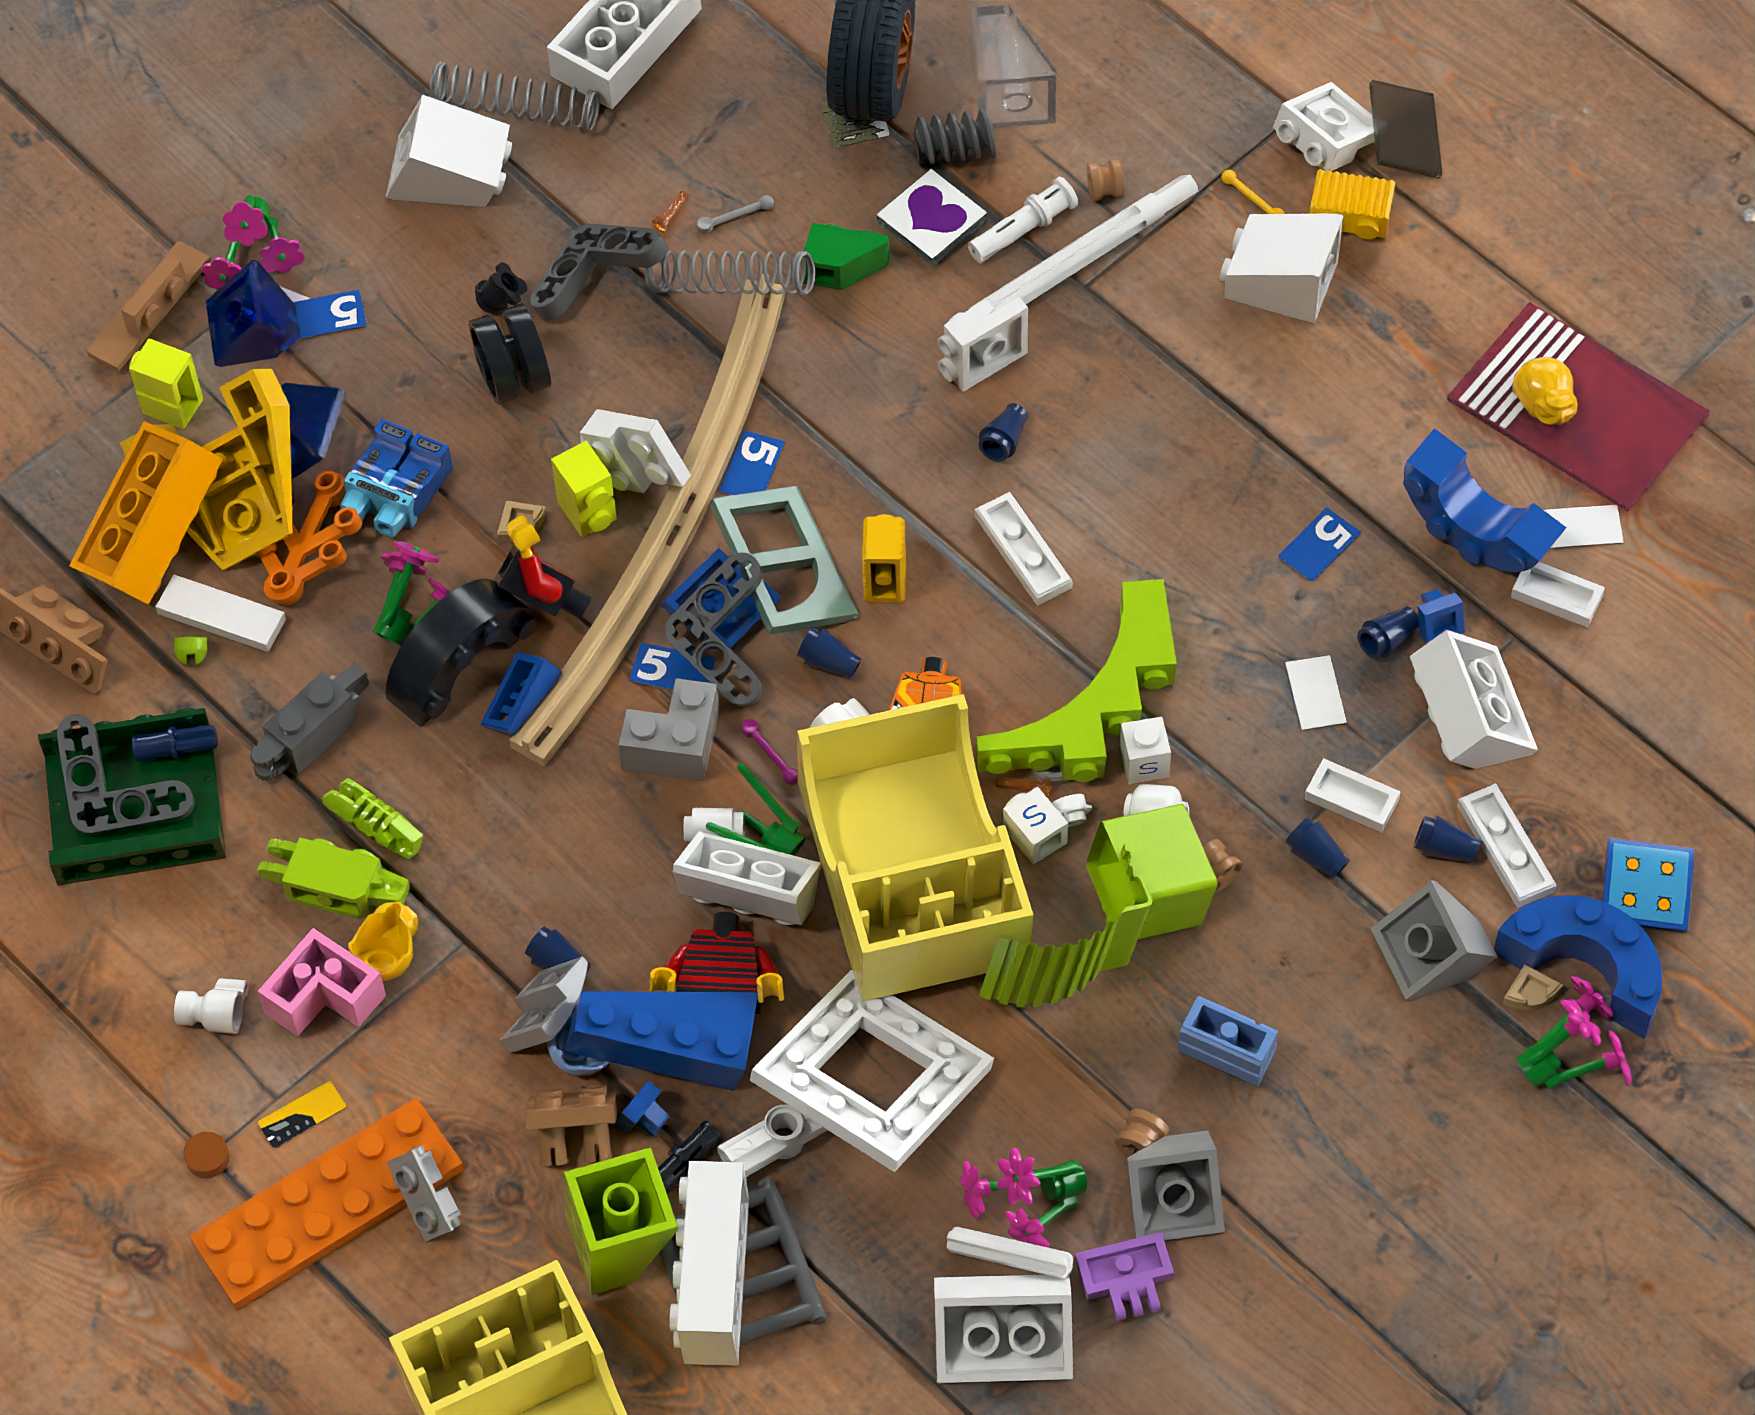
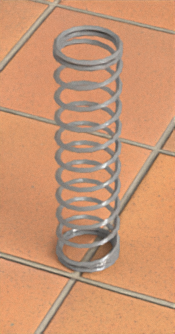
M440 61L433 70L430 82V97L445 103L452 98L454 105L460 107L466 101L471 110L476 109L481 104L483 110L488 113L496 106L498 113L502 116L511 109L515 118H519L525 112L530 121L536 119L540 114L544 123H549L555 117L557 124L561 127L570 119L574 129L582 126V129L588 132L594 128L597 120L599 93L596 90L589 89L587 91L581 121L576 126L573 121V109L577 98V88L575 86L572 88L568 115L564 122L561 123L558 117V107L562 96L561 84L556 89L552 115L546 120L543 113V105L548 89L546 81L543 82L541 87L539 108L534 117H530L528 104L533 88V80L531 78L528 79L526 84L525 104L517 115L515 114L513 104L518 87V77L516 75L511 82L510 102L505 111L502 112L499 107V97L504 79L502 73L497 77L495 100L492 106L487 109L484 103V95L489 79V72L487 70L483 72L480 98L475 106H471L469 99L474 79V69L472 67L468 70L465 96L460 103L456 102L454 94L459 78V66L456 64L453 68L451 92L445 101H443L448 85V65Z
M669 250L660 261L662 275L659 287H657L654 281L652 266L644 268L646 285L653 293H666L670 289L676 294L681 293L683 290L690 294L695 293L697 290L707 294L713 289L718 294H722L726 290L731 294H737L740 290L745 294H752L756 290L759 294L763 295L767 294L770 290L778 295L785 290L790 295L796 293L807 295L812 290L815 282L814 260L807 251L797 252L792 266L789 254L786 251L781 253L778 261V275L783 288L779 291L772 289L777 275V260L771 251L766 254L764 264H762L761 255L757 251L753 252L750 257L749 275L754 287L752 290H745L743 288L748 275V259L743 251L737 254L735 264L729 251L723 253L720 263L717 253L711 251L707 256L705 265L704 255L699 250L693 255L692 263L688 252L685 250L680 253L678 261L675 254ZM669 254L672 255L674 264L673 276L670 283L668 280L669 267L667 262ZM684 254L688 262L685 283L681 276V259ZM698 254L702 261V273L699 283L695 274V261ZM711 255H714L716 259V275L713 284L709 272ZM726 255L730 258L728 283H726L724 276V259ZM740 255H743L745 263L742 283L738 274ZM755 255H757L759 260V274L756 284L753 277V259ZM769 255L772 256L774 266L771 283H769L767 275ZM784 255H786L788 262L785 284L782 277V259ZM802 259V276L799 281V267ZM806 261H807V265H808V281H807L806 288H805L804 290H802L801 287H802L803 282H804V279H805V274H806ZM705 267L707 280L710 288L707 290L700 288L705 276ZM791 267H792V282H793V286H794V288H795L794 291H790V290L787 289L788 283H789V281H790V276H791ZM762 270L764 272L765 282L768 287L766 290L763 291L758 289L762 277ZM719 271L721 274L723 285L725 286V288L722 290L715 289V285L719 277ZM691 272L696 286L692 290L686 288ZM734 272L739 286L737 290L729 288ZM678 273V279L682 288L676 290L672 286Z

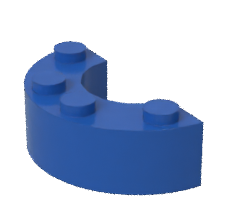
M1434 428L1406 461L1403 472V485L1415 508L1427 522L1426 528L1428 532L1435 538L1445 540L1452 547L1456 548L1461 557L1471 564L1481 563L1488 567L1508 572L1526 571L1536 566L1567 527L1535 503L1528 507L1515 508L1503 504L1490 496L1477 484L1470 474L1466 463L1467 452Z
M1574 895L1554 896L1524 906L1512 914L1499 928L1494 950L1499 958L1519 969H1522L1525 964L1536 970L1541 964L1556 958H1574L1591 964L1603 974L1611 990L1610 1007L1613 1011V1016L1609 1017V1019L1644 1039L1646 1038L1661 995L1662 968L1658 953L1650 937L1629 915L1597 899Z

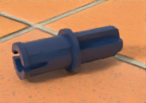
M212 725L178 730L175 726H169L168 731L136 734L132 738L133 754L137 762L167 756L179 759L180 754L212 750L218 747L217 731Z

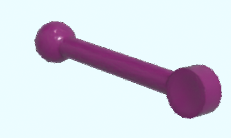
M745 720L742 724L743 734L746 737L754 738L783 772V779L786 783L795 784L798 781V771L795 768H789L759 733L758 723L755 720Z

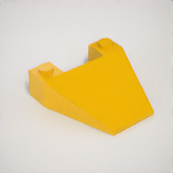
M251 369L219 387L238 427L202 446L223 458L217 470L215 480L207 489L199 505L196 517L191 521L186 532L222 570L231 568L293 534L290 405L272 369ZM174 424L155 425L178 435ZM137 434L120 442L125 455Z

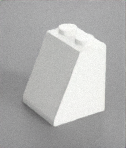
M422 95L398 136L386 198L401 201L486 207L493 194L499 195L505 183L506 173L501 172L502 164L507 162L512 148V142L507 141L510 125Z
M1250 214L1245 228L1238 227L1232 243V250L1235 251L1233 258H1226L1221 269L1220 281L1225 282L1224 298L1315 324L1338 264L1343 216L1339 214Z

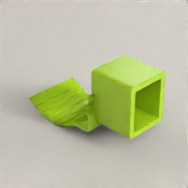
M1181 803L1101 821L1086 860V867L1102 903V909L1107 915V925L1104 931L1101 932L1099 930L1095 932L1089 940L1086 938L1080 939L1078 944L1064 943L1062 947L1056 948L1054 945H1046L1045 948L1037 947V944L1029 943L1027 946L1020 944L1019 940L1013 938L1010 941L998 937L979 996L988 1000L992 998L997 999L1000 1004L1008 1005V1002L1015 1003L1017 1007H1025V1004H1033L1034 1007H1040L1046 1002L1055 1004L1058 1003L1060 998L1068 999L1072 997L1076 990L1081 992L1086 988L1088 980L1092 982L1099 972L1128 965L1139 939L1202 925L1217 888V879L1184 804Z

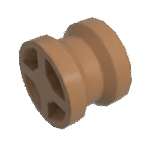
M1112 159L1108 164L1098 165L1096 162L1087 163V181L1092 202L1101 201L1104 196L1112 195L1114 198L1124 197V180L1119 159Z
M1214 839L1205 844L1203 849L1216 876L1217 888L1215 893H1218L1235 880L1243 867V863L1237 857L1229 856L1225 852L1226 846L1219 839Z
M1133 1109L1126 1118L1128 1126L1125 1130L1118 1133L1115 1145L1123 1154L1129 1157L1167 1136L1169 1127L1155 1114L1141 1109Z

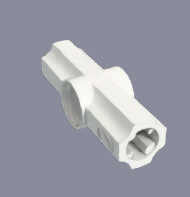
M778 1105L767 1112L765 1120L719 1145L718 1154L722 1162H743L745 1177L777 1159L795 1157L801 1152L803 1144L826 1132L827 1129L789 1105ZM780 1128H788L793 1133L788 1136H780L775 1131Z

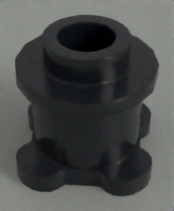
M504 262L499 263L495 267L496 273H493L488 281L482 280L475 286L478 306L484 312L495 316L502 315L503 309H506L508 304L515 306L520 303V295L524 294L528 289L526 282L518 278L511 271L510 266Z

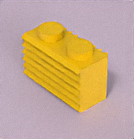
M1319 169L1317 170L1309 214H1339L1343 216L1342 232L1353 233L1366 240L1376 237L1386 238L1395 182L1392 179L1389 181L1384 178L1379 180L1377 177L1355 176L1353 173L1348 175L1345 172L1340 174L1338 171L1333 173L1330 170L1324 171Z
M881 514L875 517L864 518L862 570L864 600L867 602L901 603L905 600V520L901 517Z

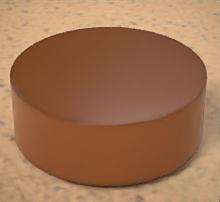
M214 1132L195 1134L187 1141L183 1151L187 1168L192 1174L200 1178H211L219 1175L229 1163L230 1155L226 1142L220 1135Z

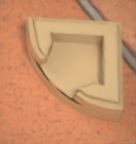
M506 501L497 532L498 542H513L507 533V525L520 515L526 516L530 524L537 531L546 518V506Z
M1524 964L1505 995L1503 1005L1518 1010L1541 1008L1557 998L1562 991L1563 984Z

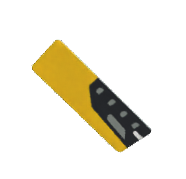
M328 1081L259 1120L258 1125L271 1146L276 1148L346 1108V1104L332 1082Z

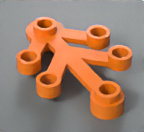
M327 470L316 477L314 492L317 496L300 532L297 531L292 521L293 534L284 538L290 551L284 566L275 554L277 550L276 543L255 554L258 559L262 560L269 574L264 582L263 590L271 602L277 603L280 606H289L296 603L303 595V585L306 581L329 568H337L345 562L347 553L337 540L345 535H352L361 528L362 519L357 511L352 507L342 508L334 517L335 523L319 531L329 508L341 505L346 495L345 479L340 473ZM319 550L320 557L303 565L306 557Z

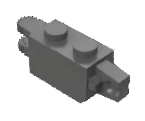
M355 663L337 677L334 675L329 677L324 672H321L262 726L265 736L257 742V746H253L250 754L251 762L254 764L255 776L262 781H272L273 778H276V775H280L288 767L299 775L353 725L357 717L355 706L360 701L359 695L369 685L367 673Z

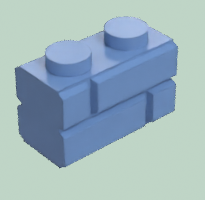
M1198 996L1181 1027L1178 1051L1258 1086L1276 1052L1278 1030L1262 1023L1259 1025L1255 1024L1253 1019Z

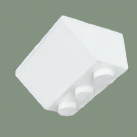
M1445 630L1410 656L1415 669V680L1423 690L1429 706L1428 714L1437 726L1442 739V750L1450 762L1478 769L1533 755L1538 751L1497 646Z
M699 831L673 864L672 872L679 893L692 896L694 900L700 903L710 904L715 902L733 907L735 911L742 914L756 913L772 917L780 924L802 925L814 906L821 863Z
M1069 1274L1064 1279L1049 1275L934 1278L937 1383L1073 1379L1072 1300Z

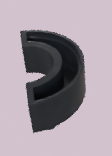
M479 579L460 586L434 605L416 624L403 642L387 677L386 699L419 727H422L431 718L435 719L445 711L448 703L451 701V690L456 678L471 663L476 653L487 645L498 641L510 649L520 639L528 638L539 623L536 614L514 595L498 587L494 580Z

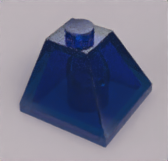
M252 259L205 301L214 365L225 367L277 358L300 338L296 305L260 262Z
M284 383L281 385L290 405L291 480L325 459L346 394L344 390L334 387Z

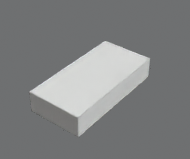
M1538 562L1533 568L1520 572L1512 589L1511 598L1588 628L1603 597L1605 587Z
M1324 758L1305 792V800L1381 833L1400 798V791Z

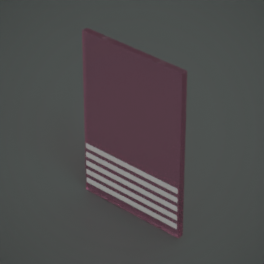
M1531 302L1509 323V326L1447 395V400L1627 512L1641 495L1649 489L1652 482L1688 439L1694 435V432L1709 416L1710 412L1708 409ZM1539 357H1551L1562 361L1570 369L1574 382L1573 394L1577 398L1578 407L1576 414L1569 421L1559 426L1544 424L1537 418L1531 417L1519 398L1513 393L1514 375L1529 360Z

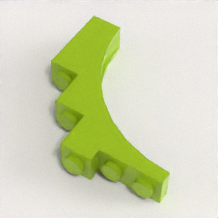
M1163 579L1122 582L1119 602L1120 629L1118 638L1106 664L1094 680L1066 706L1040 721L1007 732L976 736L974 757L976 772L988 771L993 774H1001L1014 769L1030 768L1035 771H1042L1054 766H1060L1062 779L1089 782L1095 778H1104L1107 755L1103 734L1110 733L1120 736L1121 723L1141 719L1142 706L1139 688L1145 687L1146 689L1155 690L1174 684L1177 661Z

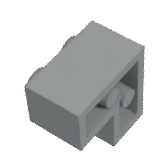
M676 679L668 714L626 709L619 741L622 770L704 781L720 710L717 684Z

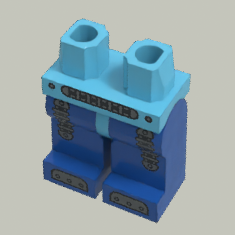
M380 419L374 429V439L363 457L356 462L352 472H349L344 480L346 495L340 507L341 509L345 507L354 508L362 520L367 512L377 515L374 519L375 529L380 534L394 538L403 526L413 529L418 521L417 516L424 511L453 468L449 445L419 433L414 437L413 431Z

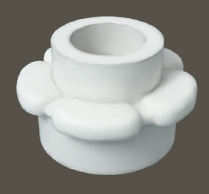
M1073 794L1052 802L1054 807L1068 822V828L1086 822V815L1092 810V806L1086 803L1084 794Z

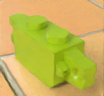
M299 837L298 842L293 843L271 838L266 847L268 853L279 859L289 861V864L286 866L262 861L257 869V873L261 878L283 885L287 901L355 919H361L370 915L373 906H380L387 902H400L404 905L410 889L408 879L382 869L380 858H377L372 853L363 849L350 851L339 848L324 839H314L312 841Z

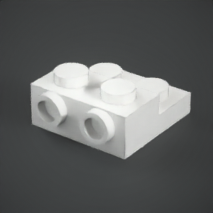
M1332 82L1282 103L1273 125L1278 138L1282 142L1296 146L1304 153V157L1310 165L1318 166L1325 171H1333L1352 162L1357 150L1382 139L1387 127Z
M1017 297L1007 304L996 306L987 316L975 306L965 313H957L951 317L944 325V335L937 339L939 348L944 354V358L938 361L939 370L944 378L949 382L954 381L964 392L1027 354L1028 307Z
M597 409L580 431L581 443L584 441L589 443L611 474L613 487L620 491L631 490L645 493L652 482L659 485L669 484L683 487L691 477L690 472L658 420Z

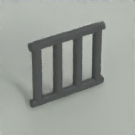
M772 1177L760 1180L758 1188L748 1191V1210L765 1204L773 1226L747 1235L746 1254L780 1242L788 1264L745 1279L743 1299L795 1281L803 1303L741 1325L740 1345L811 1320L812 1324H820L827 1320L822 1300ZM683 1214L675 1217L676 1223L677 1219H683ZM672 1237L659 1253L673 1287L674 1261H680V1255ZM673 1288L674 1293H675L676 1298H677V1289H676V1288Z

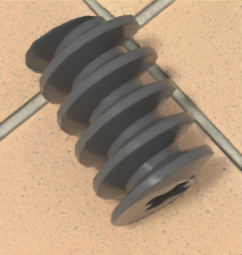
M979 109L976 121L973 120L969 111L963 112L960 123L953 112L947 114L944 125L938 114H933L930 126L927 125L923 116H918L916 119L914 142L918 166H920L922 154H926L931 165L935 164L937 154L940 152L946 163L951 162L953 151H957L961 161H966L968 149H972L976 158L981 159L984 147L988 148L992 158L996 157L993 123L984 109Z

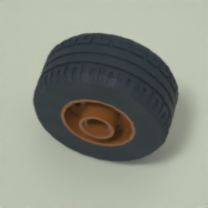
M836 0L829 42L826 90L828 107L838 116H850L851 118H863L866 120L875 119L876 121L887 122L898 115L905 93L910 66L915 22V0Z

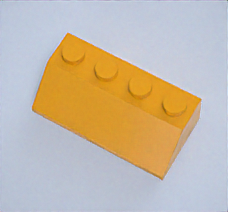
M143 421L69 566L149 605L153 595L161 585V579L172 558L179 550L180 542L191 521L196 517L199 505L207 489L215 480L217 470L223 458L187 438Z

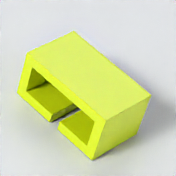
M149 338L141 351L135 352L129 365V372L136 389L142 414L185 429L203 401L192 355Z
M587 441L551 459L558 504L582 538L592 532L606 529L611 522L617 520L615 500L612 497L614 493L611 474Z

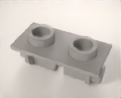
M423 1144L386 1162L393 1175L394 1183L400 1189L412 1214L413 1221L420 1230L425 1242L448 1233L461 1225L458 1218L461 1212L458 1210L448 1188L444 1187L436 1192L432 1184L443 1179L432 1157L431 1151L426 1152Z

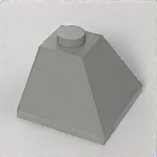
M1433 880L1429 881L1370 928L1405 999L1408 1001L1465 982L1498 957L1480 921L1437 881Z
M1209 1131L1164 1136L1127 1158L1135 1238L1162 1232L1165 1241L1225 1232L1217 1150Z

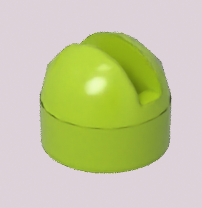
M207 637L174 638V653L177 660L187 666V655H194L195 666L203 662L207 655Z

